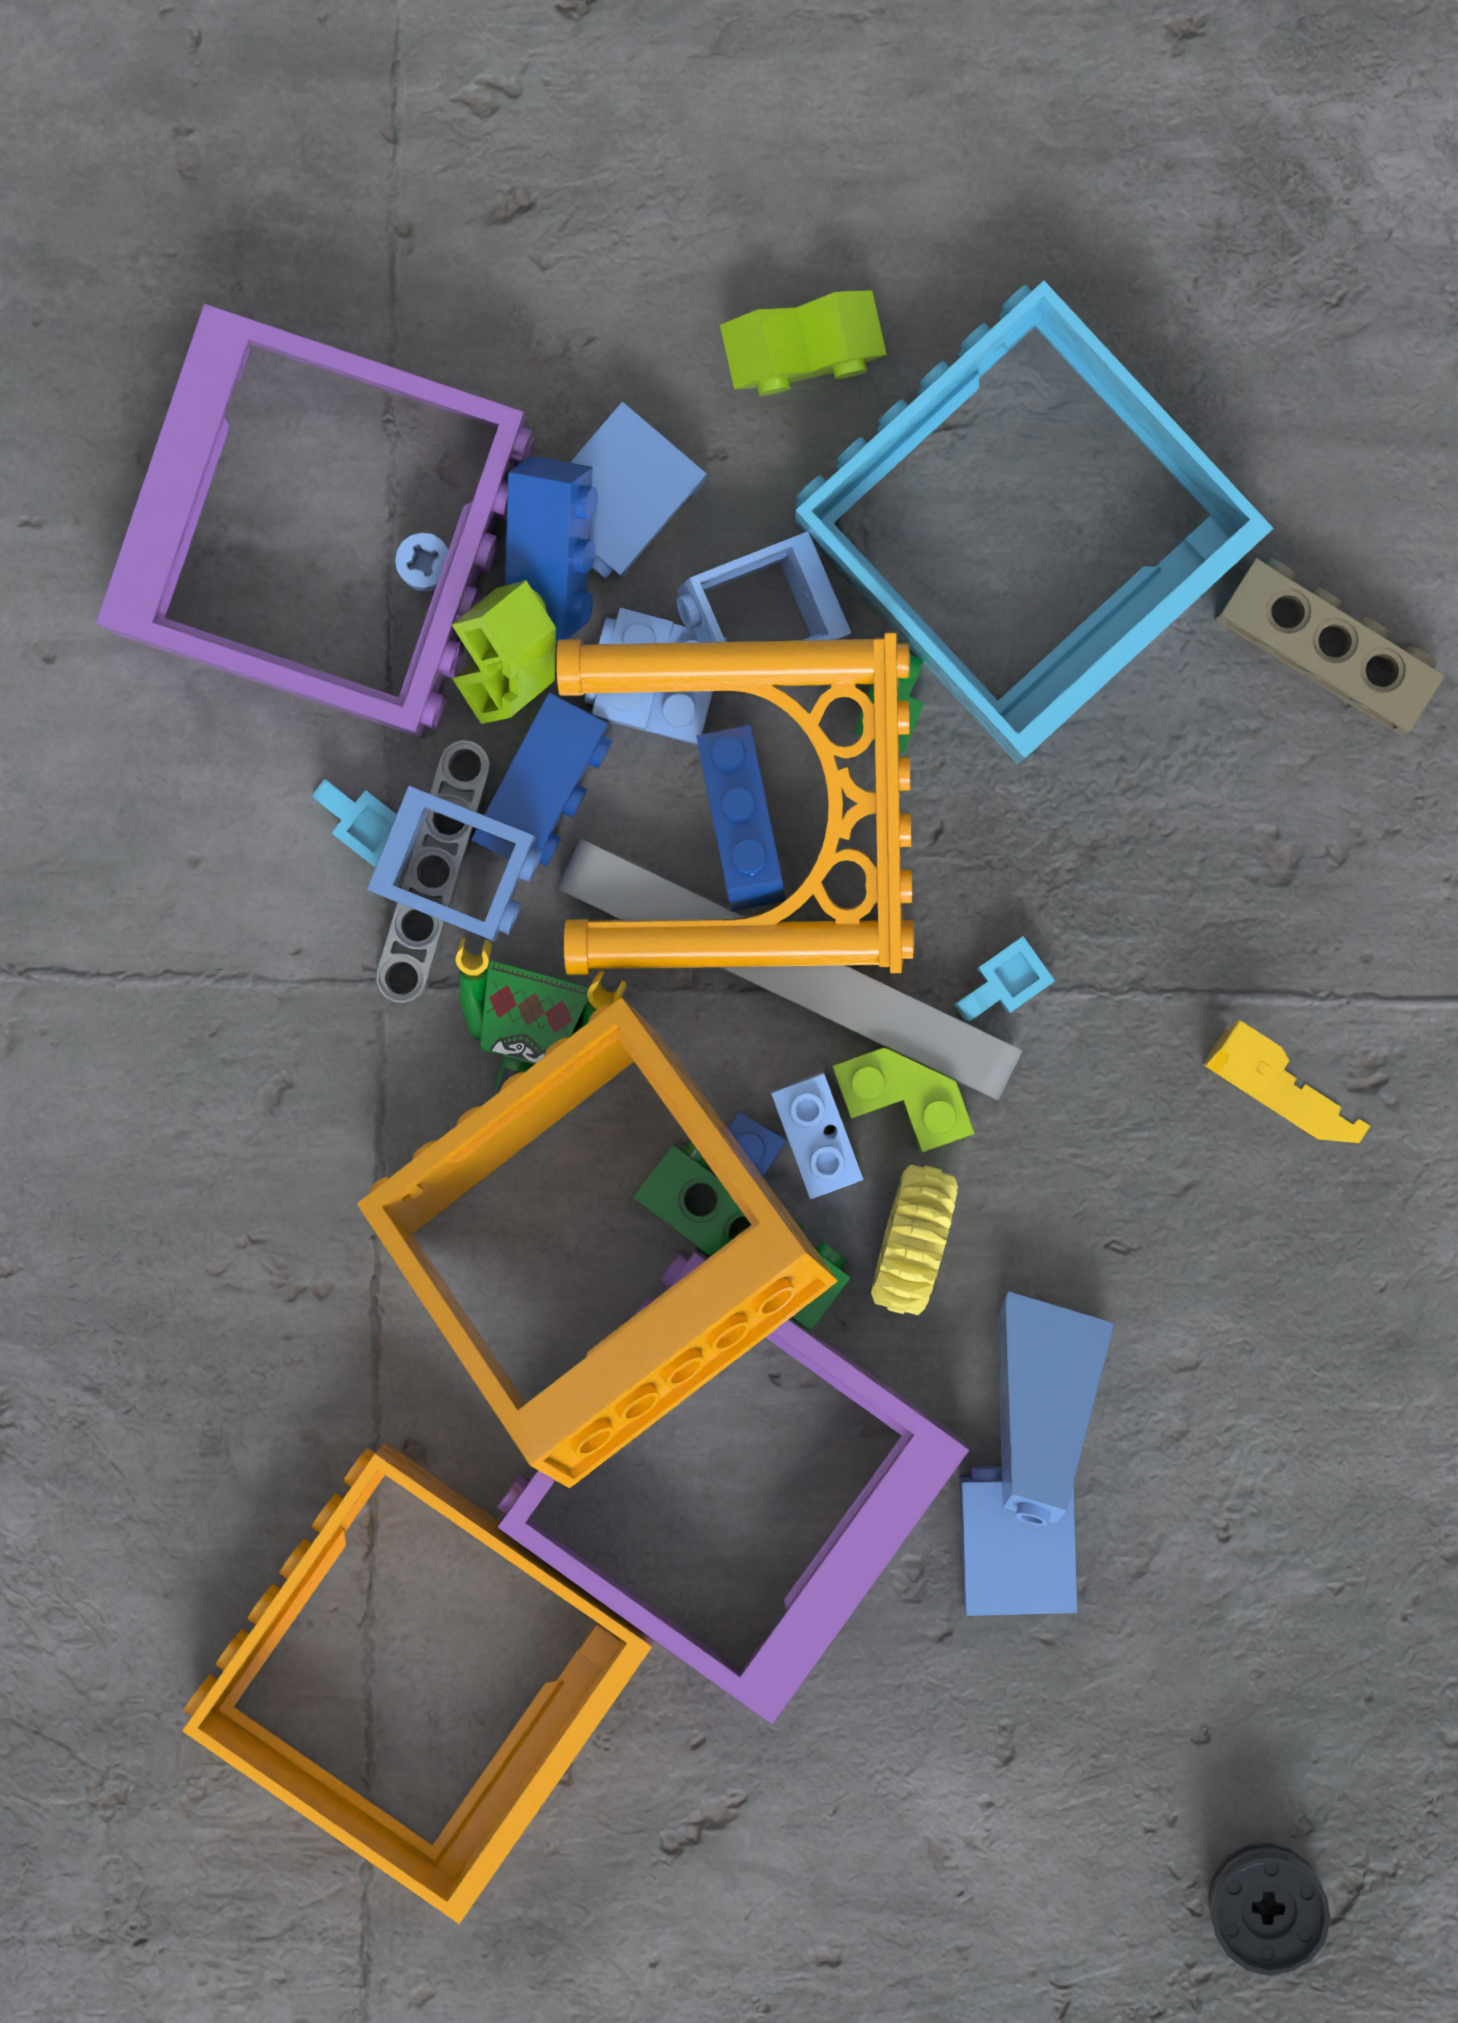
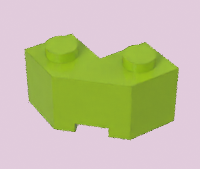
M872 290L833 292L796 308L757 309L720 324L734 390L757 388L759 396L785 392L791 389L790 383L827 374L834 373L835 379L857 376L867 372V362L887 355Z
M526 580L494 589L451 624L473 658V661L452 679L481 724L511 718L555 681L556 627L546 612L543 599L530 587Z
M885 1047L831 1065L851 1119L902 1101L921 1152L975 1134L957 1082Z

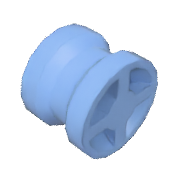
M422 532L410 535L402 541L397 549L395 558L397 572L406 584L413 589L422 592L435 591L449 549L441 539L433 534Z

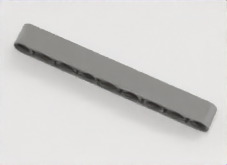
M582 839L579 840L556 888L621 920L743 917ZM845 965L721 967L998 1101L1022 1054V1050Z

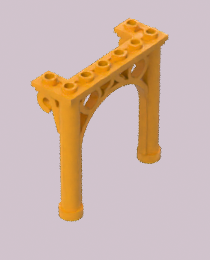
M887 631L885 637H875L874 639L583 645L582 639H559L557 644V683L560 696H577L584 693L741 691L760 696L778 705L802 727L814 745L825 774L829 803L826 835L817 862L803 884L779 905L763 913L741 918L566 919L564 929L566 974L590 975L591 969L879 965V967H890V973H902L904 959H913L914 920H903L902 903H912V869H901V847H911V813H900V791L911 790L910 757H899V735L910 734L909 701H898L899 678H909L910 676L909 642H899L898 631ZM857 684H874V703L867 693L856 687ZM831 685V688L820 696L811 713L796 699L775 687ZM839 697L854 699L863 710V735L859 741L849 746H841L832 742L819 725L829 703ZM875 739L876 792L865 790L857 785L850 775L849 766L839 769L835 755L844 759L858 756ZM843 791L848 798L857 803L847 810L844 818ZM876 813L877 865L874 864L869 855L859 849L846 847L836 851L839 839L849 840L851 830L858 820L866 815ZM840 861H854L863 868L866 874V897L861 904L853 908H843L835 904L822 882L832 866ZM813 894L825 913L836 919V921L780 922L800 908ZM877 902L878 920H861Z

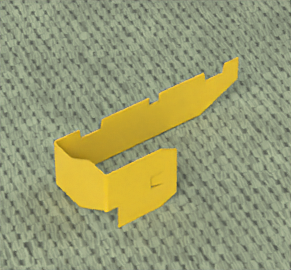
M1236 1020L1227 1031L1223 1032L1203 1063L1205 1067L1316 1139L1360 1143L1370 1125L1360 1119L1351 1124L1339 1116L1342 1107L1306 1084L1302 1089L1295 1086L1294 1083L1297 1078L1284 1070L1290 1060L1281 1046L1241 1020Z

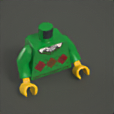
M462 937L459 941L455 958L456 965L460 969L459 1002L469 1034L476 1040L481 1041L480 1050L503 1056L494 1086L498 1089H501L504 1082L511 1076L520 1072H526L543 1059L547 1049L556 1041L569 1038L588 1023L590 1016L598 1008L616 1002L623 996L627 987L626 982L622 980L616 992L606 991L600 983L604 975L603 971H599L590 987L496 961L490 960L489 962L492 945L486 939L484 940L482 953L473 955L465 949L466 938Z

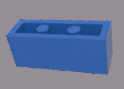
M529 456L509 471L505 586L526 580L530 587L543 599L546 612L556 627V640L569 639L588 623L593 609V596L590 592H587L588 572L591 570L595 558V543L593 540H590V520L595 514L598 501L597 489L592 487L593 467Z
M548 693L484 814L486 817L534 835L537 840L533 848L542 851L538 863L545 867L549 865L562 840L554 832L563 815L565 814L573 818L588 789L580 785L589 766L599 769L613 743L612 739L605 736L610 728L608 723L551 693ZM479 829L476 830L471 839L508 860L515 847L514 843Z
M751 725L696 735L731 912L785 901L783 881Z

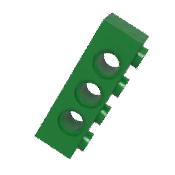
M690 1141L684 1149L673 1143L633 1197L710 1256L732 1240L729 1235L730 1225L737 1218L745 1216L715 1173L710 1170V1166L695 1145ZM694 1184H708L715 1190L717 1204L712 1211L706 1214H697L688 1208L685 1202V1193ZM795 1220L797 1225L802 1230L804 1227ZM823 1241L816 1247V1251L838 1282L792 1316L810 1331L851 1278L850 1274L842 1269L848 1260Z

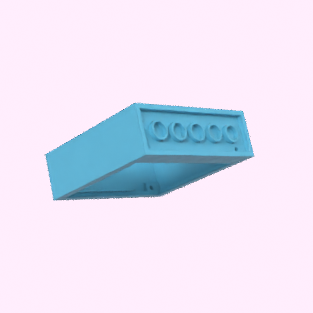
M1044 280L1033 291L1026 284L1016 291L1001 307L1003 311L998 316L1000 321L992 329L985 322L975 329L960 345L962 349L957 354L960 358L951 367L944 360L935 366L920 381L921 387L917 391L919 396L910 405L904 399L894 404L879 419L880 425L876 429L879 433L868 443L862 437L853 442L838 457L839 463L836 466L838 471L827 481L821 475L817 476L796 496L798 502L795 504L798 508L795 510L794 524L803 533L809 532L815 547L893 631H898L902 641L909 642V648L915 655L924 660L923 663L1017 765L1274 529ZM1035 327L1207 512L1209 517L1157 566H1143L1001 699L997 700L834 523L979 389V378Z

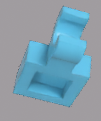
M324 779L311 797L341 819V822L333 830L332 834L372 866L376 867L397 814L367 790L354 802L331 782Z
M1022 936L976 968L985 983L956 1002L954 1007L965 1022H970L998 1001L1007 1013H1011L1055 982V980L1027 940Z

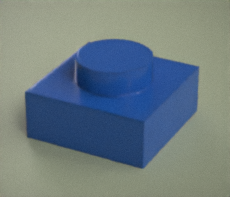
M739 1111L728 1129L764 1177L786 1139Z

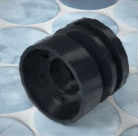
M1270 1842L1245 1845L1228 1855L1213 1874L1208 1893V1902L1215 1936L1227 1956L1245 1970L1266 1976L1292 1973L1311 1962L1325 1944L1331 1921L1326 1893L1310 1863L1291 1848ZM1264 1892H1272L1275 1901L1281 1903V1905L1272 1906L1270 1915H1261L1258 1905L1253 1904V1902L1262 1901Z

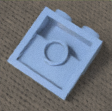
M620 608L617 619L606 617L599 644L690 643L699 641L692 628L689 629L674 624L673 621ZM714 691L586 693L584 702L594 705L592 715L603 721L698 745L696 735L703 733Z

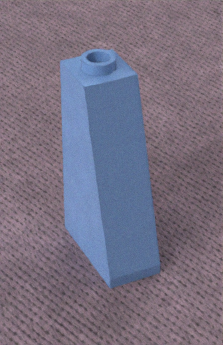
M1008 1291L999 1306L996 1317L1003 1508L1016 1511L1015 1516L1029 1524L1046 1526L1049 1521L1057 1524L1067 1510L1115 1323Z

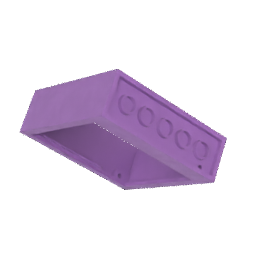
M204 304L96 624L115 635L425 739L428 728L437 731L447 703V699H444L443 695L440 694L445 677L453 678L457 674L465 647L460 646L459 636L451 624L482 600V595L478 594L479 589L476 586L481 571L488 574L491 573L498 555L500 542L496 541L497 536L494 533L499 519L507 522L509 471L531 456L536 438L532 437V430H530L525 413ZM248 345L497 428L474 499L463 506L399 697L166 618L230 430L225 413L236 381L240 382L251 351Z
M697 1246L689 1256L680 1250L661 1276L660 1281L667 1286L664 1292L711 1256ZM648 1295L634 1315L653 1302L654 1299ZM793 1317L765 1338L901 1434V1437L784 1598L785 1614L767 1639L763 1640L743 1667V1671L529 1518L555 1482L554 1479L537 1469L529 1480L519 1474L497 1507V1509L504 1513L498 1525L499 1529L771 1724L774 1723L969 1451L963 1437L814 1330L810 1331Z

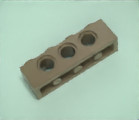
M1268 557L1265 563L1257 558L1252 561L1215 621L1398 735L1402 736L1410 733L1445 675L1434 669L1437 661L1414 646L1409 645L1406 650H1403L1387 640L1390 632L1376 621L1362 616L1357 621L1340 610L1343 602L1326 590L1315 587L1310 592L1293 581L1296 573L1283 563ZM1276 600H1288L1296 606L1299 619L1295 627L1283 628L1273 620L1271 610ZM1323 629L1337 630L1344 637L1345 650L1341 657H1329L1320 649L1319 636ZM1371 658H1381L1390 665L1392 678L1386 687L1375 686L1368 680L1366 665Z

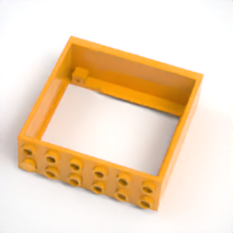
M622 997L614 1003L598 1008L590 1016L588 1023L571 1037L560 1039L552 1044L545 1052L543 1059L526 1072L517 1073L507 1079L498 1094L484 1105L466 1111L458 1119L457 1126L439 1140H434L421 1146L413 1155L412 1161L390 1178L385 1176L374 1183L369 1190V1194L357 1203L529 1465L568 1488L579 1482L838 1282L837 1278L658 1031ZM635 1062L751 1223V1226L587 1352L585 1359L526 1404L413 1233L626 1067Z
M384 1442L376 1453L366 1448L343 1480L351 1489L344 1498L335 1493L311 1526V1528L319 1532V1535L313 1543L304 1538L279 1572L287 1578V1581L282 1588L272 1583L247 1618L255 1624V1627L250 1634L241 1628L215 1664L223 1670V1673L218 1679L209 1674L183 1710L191 1716V1719L182 1731L460 1924L652 1648L653 1639L499 1529L500 1521ZM385 1475L596 1621V1624L557 1680L545 1682L433 1845L234 1707L347 1545L345 1532Z

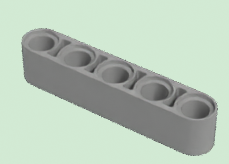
M461 740L452 743L444 750L440 758L430 794L481 814L492 777L493 765L490 756L480 745L472 741ZM463 752H473L479 756L481 761V770L478 776L468 782L458 781L453 776L451 770L455 757ZM428 810L413 848L402 889L452 909L472 844L471 839L476 828L464 824L458 833L444 835L436 825L438 813ZM433 857L443 858L450 870L446 883L437 888L427 887L422 882L420 876L423 863ZM398 902L377 969L376 982L379 991L385 998L393 1002L410 1003L421 998L430 985L448 922L432 916L434 927L431 935L425 940L414 941L406 934L405 920L410 913L416 910ZM402 962L411 964L416 969L418 975L417 985L407 994L395 992L389 982V974L392 968Z

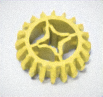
M910 1165L903 1171L888 1218L872 1283L871 1295L875 1304L887 1307V1310L900 1314L906 1312L919 1315L926 1308L930 1294H932L935 1279L937 1278L940 1262L942 1261L955 1208L958 1185L954 1176L943 1173L941 1169L926 1165L924 1167Z

